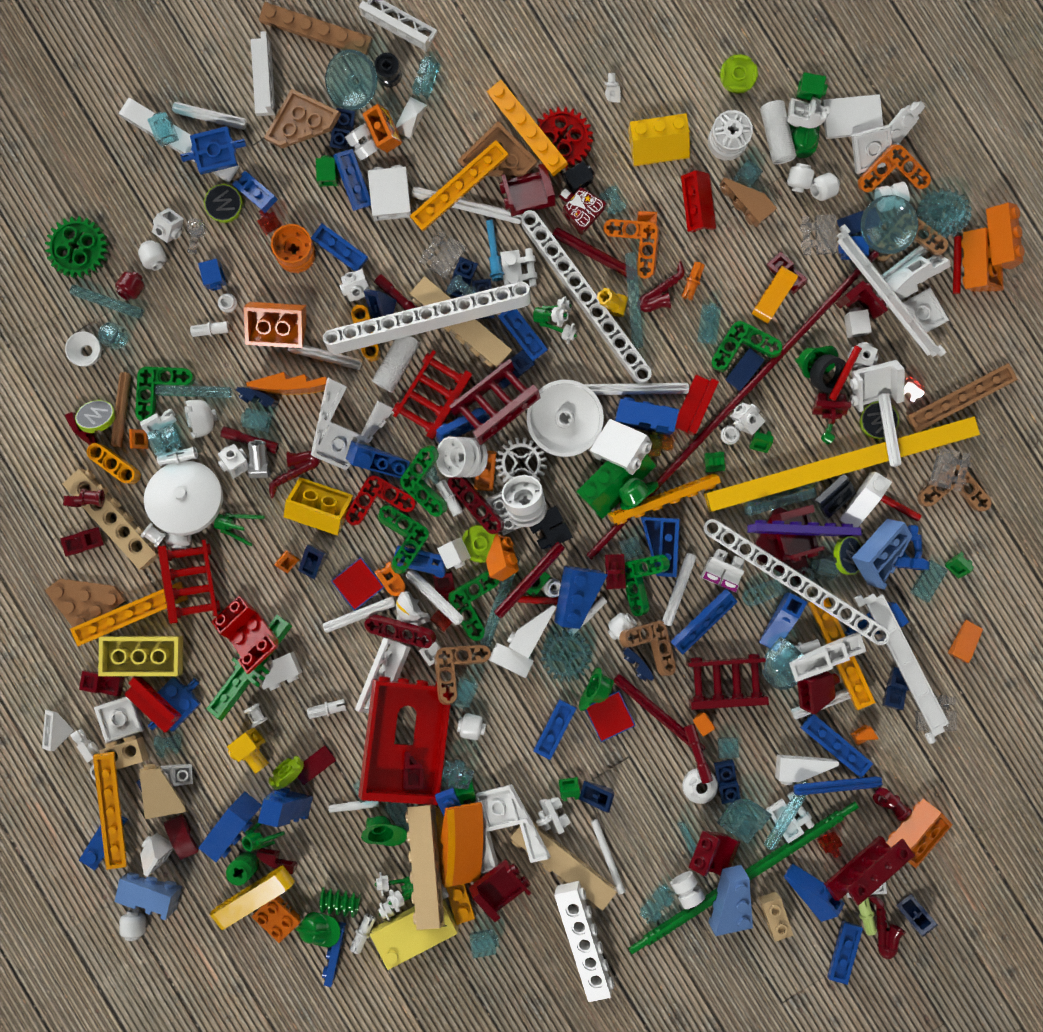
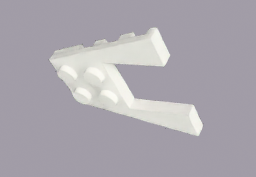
M327 378L311 455L347 470L351 464L345 458L351 441L364 445L369 443L374 438L372 436L376 431L382 428L387 422L386 419L391 413H394L392 411L393 407L377 400L361 434L331 422V419L347 387Z
M512 784L475 794L476 803L481 802L483 810L481 873L489 872L499 865L489 831L518 824L521 827L530 863L547 860L551 857Z

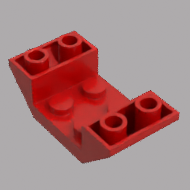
M240 595L211 621L219 634L229 639L240 655L238 662L247 674H250L278 647L279 640L262 616Z

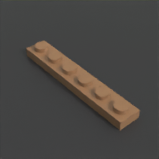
M264 2L259 16V21L262 24L366 58L373 41L371 36Z
M1007 363L906 416V419L913 432L917 433L1018 379L1010 364Z

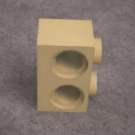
M133 735L124 738V742L119 744L116 740L105 744L106 747L99 750L100 753L112 751L117 753L118 758L115 760L116 770L149 759L143 736L136 738ZM131 745L136 748V754L131 753Z
M775 891L758 897L770 935L774 941L794 936L778 893Z

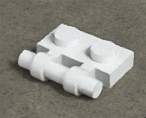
M532 248L525 249V257H520L519 250L500 252L502 271L505 274L503 275L504 286L529 281V287H537L536 279H538V275L535 272L534 266L536 259ZM527 264L528 273L522 274L521 265Z
M790 792L787 795L790 803L787 805L783 799H780L766 808L787 843L804 834L800 827L803 824L808 829L815 825L811 820L812 816L810 813L806 812L802 806L803 802L800 797H797L794 792ZM794 809L800 815L797 819L791 813Z

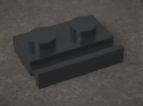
M843 474L818 496L815 501L818 503L823 515L829 519L856 494V491L849 481V477Z

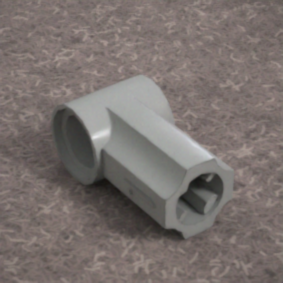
M262 440L249 441V478H270L271 466L270 462L267 461L266 442Z

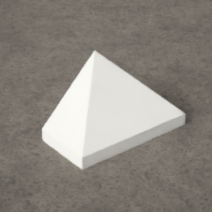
M412 97L409 98L395 126L398 134L411 140L427 108L426 104Z
M45 710L42 748L48 751H55L74 730L57 712Z

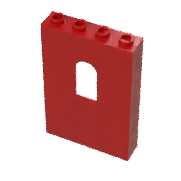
M379 676L378 679H373L358 794L361 800L438 805L435 794L440 793L450 705H444L439 701L437 681L433 685L428 684L426 680H417V683L409 682L410 679L406 678L390 681V677ZM441 685L442 688L446 687V693L443 694V697H446L449 701L452 697V694L448 693L449 686ZM404 706H411L416 711L413 745L394 744L398 712ZM404 752H409L423 766V789H403Z

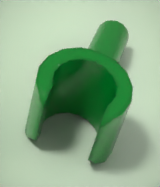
M829 423L826 431L821 436V440L828 445L835 439V435L830 433L833 424Z

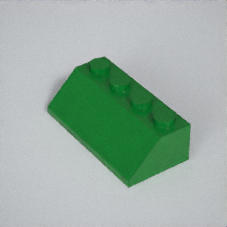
M646 454L640 468L631 475L626 469L606 461L575 493L603 519L621 501L619 489L630 478H639L642 481L656 465Z

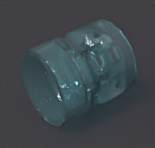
M174 424L164 426L162 431L155 429L147 432L149 443L156 456L166 453L167 449L175 450L182 447L181 439Z

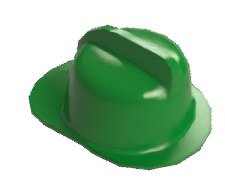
M790 124L796 157L807 158L811 156L818 146L819 126L805 128L802 126L795 127Z
M833 346L810 347L804 349L800 356L795 358V362L800 370H802L804 377L810 378L811 368L819 357L828 354L839 357L837 349ZM830 364L824 374L830 372L835 367V364Z
M639 478L627 480L619 489V495L622 500L620 504L621 509L629 510L639 505L658 488V482L644 483Z
M597 667L594 669L590 677L589 683L580 698V711L586 710L592 702L601 703L605 701L611 693L614 681L603 675L601 668Z
M386 816L367 818L366 829L362 832L361 838L368 844L396 846L406 841L407 832L400 826L392 825Z
M317 912L308 913L300 923V926L296 928L302 941L322 947L334 946L339 941L341 935L340 926L334 917Z

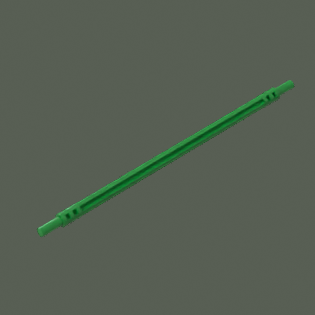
M854 801L840 811L836 810L816 823L812 828L805 830L804 834L795 840L785 843L745 869L749 880L751 881L842 822L844 817L859 808L857 803ZM717 888L705 895V899L697 906L683 909L643 935L644 938L628 947L630 953L633 955L645 946L652 945L712 906L717 898Z

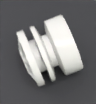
M728 110L721 113L715 119L708 136V147L711 153L716 158L724 161L738 158L745 151L753 134V125L750 119L743 112L737 110Z
M447 437L438 445L439 457L436 463L440 472L446 477H476L485 470L488 460L487 449L484 443L480 445L475 438Z
M520 475L510 479L504 485L502 499L507 515L513 524L520 527H531L544 519L547 513V504L539 480L533 476Z

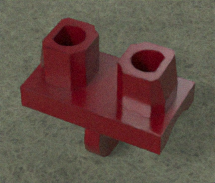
M819 393L815 398L812 415H822V419H828L829 424H834L836 419H842V416L847 415L848 409L851 408V402H847L845 394H839L836 401H828L827 394Z
M624 554L605 555L606 574H608L606 577V589H626Z

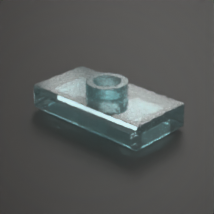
M388 803L384 807L397 826L404 828L408 832L409 823L405 819V813L408 811L407 807H409L407 803Z

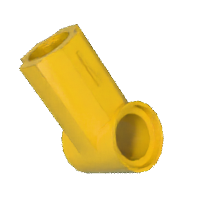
M603 288L602 291L598 292L597 299L599 303L607 308L611 315L624 317L628 302L627 296L617 294L609 288Z

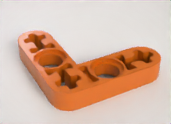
M894 144L888 147L860 176L858 187L864 192H872L895 168L912 186L918 189L928 187L931 176L903 146ZM893 150H899L898 155L904 159L892 158L894 155ZM911 161L913 163L912 170L905 172V163ZM880 163H885V172L879 174L877 166ZM871 172H873V174L877 176L878 179L872 178L873 175H871ZM915 173L923 177L924 182L922 184L918 183L919 179L916 176H913ZM865 179L870 180L869 183H870L871 185H870L869 187H867V186L864 187V185H865L864 180H865Z
M609 219L606 221L604 232L608 236L640 239L637 272L641 278H651L656 270L660 232L658 225L653 222ZM614 222V226L622 227L623 235H621V230H614L612 233V230H609V226ZM629 224L636 226V232L633 235L627 233V226ZM650 225H652V229H655V232L651 233L650 237L651 240L654 239V243L644 242V238H649V233H646V229ZM646 245H651L653 248V253L650 256H646L643 253ZM642 258L652 259V262H648V268H651V271L647 273V276L642 271V268L646 266V261L642 262Z

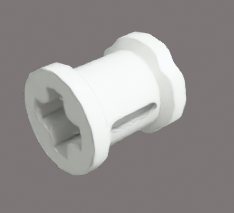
M150 523L140 537L147 538L157 548L167 533L160 532Z
M259 703L244 710V713L248 715L252 723V728L268 720L262 714Z

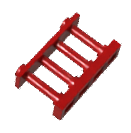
M432 350L431 354L427 352L422 360L424 365L401 403L397 401L392 409L394 418L397 419L401 414L425 429L427 432L426 437L432 441L436 436V429L443 425L451 412L449 406L456 398L460 397L472 377V373L467 370L464 374L461 372L459 374L434 359L436 356V351ZM431 365L454 379L455 383H457L455 389L448 390L424 375L428 367ZM420 381L445 396L447 402L444 407L436 405L414 391ZM412 398L435 412V415L438 416L435 422L430 421L429 423L406 409L405 405L408 400Z
M205 539L201 540V547L174 551L166 550V545L158 546L157 550L169 624L178 623L177 619L181 618V616L212 611V617L218 616L217 612H220L219 600L215 601L208 555H211L210 543L206 544ZM203 554L204 566L178 570L169 569L168 561H172L173 558ZM206 573V585L182 589L172 588L171 580H175L177 577ZM209 592V604L185 608L175 607L174 599H178V597Z

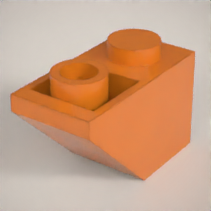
M496 534L488 553L486 564L490 578L504 581L519 571L518 560L515 556L511 538Z

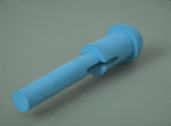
M487 220L486 226L491 255L489 257L490 278H492V281H501L505 274L502 272L501 256H498L493 220Z

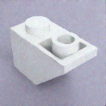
M294 651L272 660L269 667L270 673L266 675L262 688L263 690L269 688L271 691L280 687V682L287 680L290 683L299 679L298 674L302 673Z

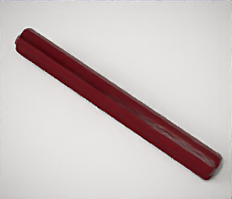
M556 227L552 234L560 242L631 280H634L638 274L636 269Z
M557 542L498 606L494 613L499 618H503L565 550V547L560 542Z

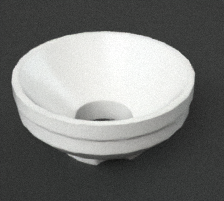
M84 331L77 332L67 340L65 353L73 364L87 367L99 360L102 346L98 338L93 334ZM85 346H91L92 354L90 356L83 355L82 351Z
M697 768L692 769L685 775L682 788L690 801L704 804L715 797L718 784L712 773L713 781L705 783L707 784L705 793H698L696 791V786L701 783Z

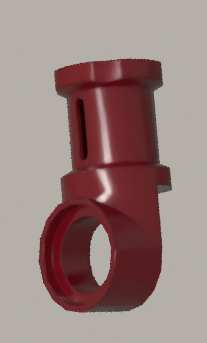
M83 488L79 496H63V506L81 507L87 504H95L98 507H102L105 502V494L102 489L88 491Z
M882 787L875 791L873 795L874 802L881 807L890 809L896 815L898 821L905 820L911 814L912 810L900 801L898 795H893L889 790Z

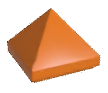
M129 429L130 449H148V435L146 432L139 429Z
M286 550L274 565L288 574L300 559Z

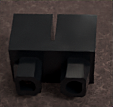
M556 505L547 510L544 519L540 523L529 527L533 534L541 529L543 530L545 536L537 540L541 550L550 546L553 547L557 542L563 543L573 538L565 522L549 530V528L564 521Z

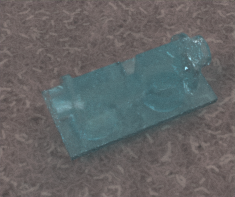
M431 54L429 57L425 56L424 59H421L417 73L423 76H416L412 86L413 94L419 96L421 93L426 99H429L430 93L433 90V84L440 66L439 62Z
M709 303V305L702 304L697 342L716 345L721 307H718L715 303Z
M665 884L659 886L652 895L657 902L654 904L649 899L640 909V916L644 919L649 918L646 922L647 924L656 923L661 918V911L664 907L668 908L675 900L673 896L676 893H669L670 888Z

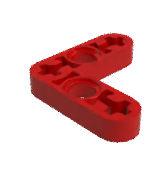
M375 475L370 476L348 509L346 521L354 526L361 524L377 497L404 512L413 511L416 507V501L412 496ZM371 480H378L377 484H379V487H374L372 490V493H375L374 496H372L370 493L364 492L366 488L367 490H370V488L372 487V485L370 484ZM388 489H394L396 491V497L394 499H388L386 497V491ZM400 493L403 494L402 499L406 501L411 499V508L407 507L404 509V504L398 501V505L395 504L399 499ZM363 495H367L370 498V503L367 506H362L359 502L360 497ZM355 505H357L359 508L365 509L364 513L362 511L358 513V517L360 518L358 521H351L352 517L350 516V514H355L358 510L354 508Z

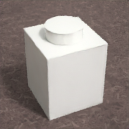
M861 307L853 308L844 315L847 338L866 336L872 332L868 309L862 310Z
M461 537L437 548L447 569L453 566L455 569L466 565L465 561L471 558Z

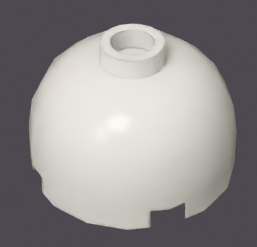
M203 400L184 401L186 404L184 408L187 424L193 430V432H190L191 437L198 438L209 434L214 427V421H217L215 409L211 410L209 404Z

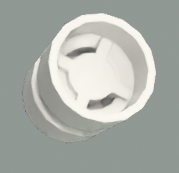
M365 123L345 136L349 145L355 147L354 153L360 161L379 149L374 139L370 137V130ZM363 137L365 141L359 144L358 140Z
M899 182L894 183L890 187L886 185L876 188L874 200L877 210L885 212L892 210L893 207L896 209L908 206L910 195L906 183Z
M692 871L684 872L670 882L675 893L679 894L678 899L684 909L695 907L705 899L701 887L696 886L698 882Z

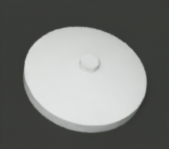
M573 380L553 381L539 389L541 398L527 410V427L533 441L545 452L559 457L575 456L589 449L600 435L604 421L602 405L595 393L586 385Z
M181 461L179 464L171 463L164 466L150 479L144 493V507L148 517L160 530L172 535L185 536L202 531L216 519L223 503V490L218 478L208 467L195 461Z

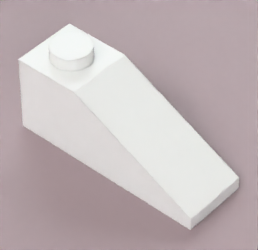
M869 472L839 520L844 524H853V527H859L882 499L892 481L877 472Z
M551 605L518 628L516 633L512 631L507 640L510 643L508 647L529 658L556 606Z
M777 755L775 778L781 781V784L793 785V782L799 783L839 766V762L833 758Z
M158 833L152 837L148 836L142 844L144 848L140 856L144 875L148 877L166 862L174 849L171 842Z

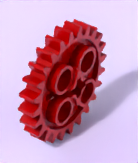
M557 107L555 113L552 109H549V115L543 113V120L537 119L538 126L547 137L554 140L552 144L557 146L556 149L558 151L561 149L569 151L568 154L561 155L568 164L575 167V161L581 163V157L586 159V152L591 151L589 146L593 143V140L590 139L593 136V132L589 131L591 125H585L587 118L580 119L581 112L574 115V109L570 113L567 112V107L564 108V111H560V108ZM560 122L563 123L565 127L558 128L556 127V124ZM572 125L573 127L566 133L568 127ZM565 133H566L565 139H562V140L560 141V143L558 144L559 138H563V136H564ZM578 134L580 138L575 140L571 138V135Z

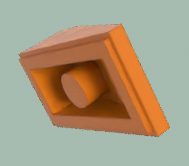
M487 451L488 460L485 470L475 477L474 488L476 490L493 491L496 451Z
M965 620L948 654L965 663H969L983 629Z

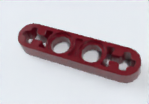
M450 477L448 479L449 488L483 528L490 534L502 532L504 529L503 520L467 478ZM455 479H456V480H457V479H460V480H461V481L459 482L460 486H455V484H456ZM469 491L474 495L472 502L466 500V494ZM480 506L486 508V514L483 517L478 514ZM491 521L498 523V524L496 525V527H497L498 529H492V528H491V527L493 526V524L491 523Z
M371 615L364 623L365 629L371 634L421 648H429L436 641V635L431 629L381 615ZM388 625L394 627L395 633L388 630ZM405 630L411 631L413 637H408L405 634Z

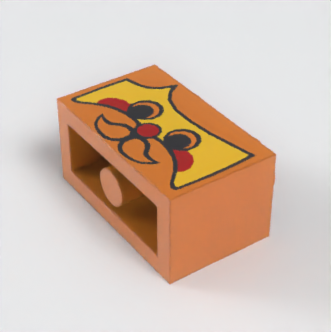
M376 104L362 113L374 142L379 149L388 153L402 144V140L386 108Z

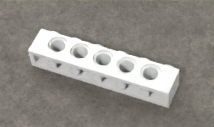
M579 881L558 885L554 896L588 1002L611 998L614 980L608 974V961L602 955L603 946L601 941L597 939V926L591 920L592 911L585 901V889L581 888Z

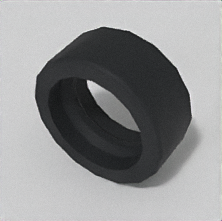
M831 354L819 357L814 362L810 371L811 383L815 388L831 393L846 362ZM834 363L835 374L828 383L824 384L823 374L826 368Z

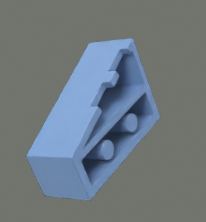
M887 518L852 557L867 585L885 590L887 586L885 582L889 574L894 573L896 569L893 566L897 558L902 557L912 538L905 522Z
M742 865L722 869L717 887V898L713 902V913L708 920L715 936L753 928L749 877Z
M130 872L119 879L114 902L132 909H137V907L146 909L145 913L149 915L152 912L161 915L160 919L166 921L178 907L182 886L177 885L174 881L162 882L158 881L155 877L144 878L139 877L137 873Z

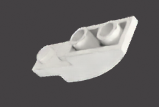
M934 255L928 259L919 256L896 272L887 283L899 299L902 300L918 291L917 284L951 267L950 260L942 255Z

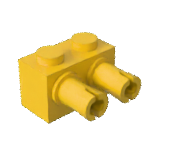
M255 727L246 731L227 746L230 757L238 762L245 760L255 774L269 764L259 750L260 746L266 741Z

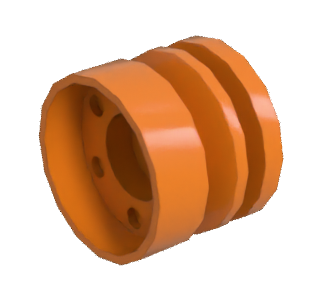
M286 224L274 232L271 238V248L276 260L284 270L290 273H301L312 266L315 261L316 251L311 237L305 228L297 224Z

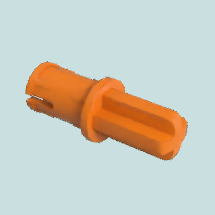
M694 263L689 278H686L687 283L681 295L682 298H688L690 301L693 300L705 268L703 263Z

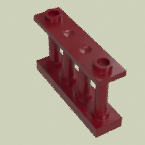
M510 359L501 363L495 371L464 395L456 398L449 406L455 417L462 413L475 428L473 435L480 445L541 398L539 390L534 384L526 388L512 373L515 369ZM504 378H507L521 393L514 400H511L497 385ZM490 389L506 405L500 411L496 412L482 397ZM475 401L490 416V419L484 424H481L467 408Z
M748 654L747 658L702 660V657H693L691 661H686V666L693 667L695 696H693V699L688 700L689 708L697 710L769 705V697L763 695V692L760 691L759 663L766 662V658L760 657V654ZM751 663L753 689L751 696H743V693H741L739 664ZM732 664L734 693L732 697H724L722 694L720 665ZM701 666H712L713 698L705 699V696H703Z
M878 836L828 879L824 885L834 900L839 901L849 893L856 905L859 906L915 855L904 839H901L890 848L882 836Z

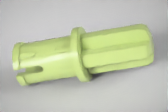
M868 897L858 907L860 911L859 918L862 919L866 934L870 936L876 934L877 928L873 918L875 913L871 910Z

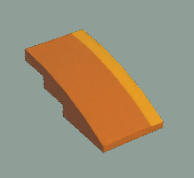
M285 372L246 382L249 388L262 393L303 395L325 391L327 377L311 380L303 374L291 378Z
M481 802L445 808L440 840L443 844L441 863L444 866L442 884L445 888L476 882L480 879L483 857V810Z

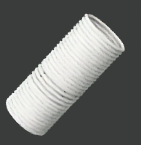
M775 100L761 106L760 112L772 163L783 164L795 159L797 155L790 126L787 122L784 101Z
M412 336L393 341V345L389 348L390 350L375 373L376 375L372 380L373 383L393 393L403 375L402 373H404L403 371L406 370L417 348H419L420 342Z

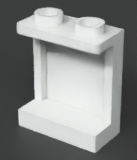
M394 165L386 169L375 167L372 170H368L371 209L374 221L409 218L412 214L406 167Z
M897 360L853 370L852 379H850L852 389L850 401L852 406H855L859 412L864 411L863 405L877 402L878 396L884 393L889 394L890 398H893L896 403L904 402L905 369Z
M609 419L591 447L590 452L597 460L603 461L605 459L626 469L629 474L633 475L640 468L645 455L650 452L652 442L646 434Z

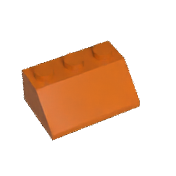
M1009 202L987 208L986 215L992 266L1013 269L1024 262L1023 256L1025 254L1021 243L1022 228L1019 226L1020 210L1016 204Z
M988 228L963 232L961 245L964 250V257L962 258L964 276L962 281L965 289L973 292L1003 291V268L992 266Z
M248 302L244 306L245 345L303 348L307 324L306 305Z
M923 798L921 802H917L914 805L911 814L901 821L899 828L889 835L886 843L892 848L898 841L904 839L915 855L908 863L916 869L953 824L938 809Z

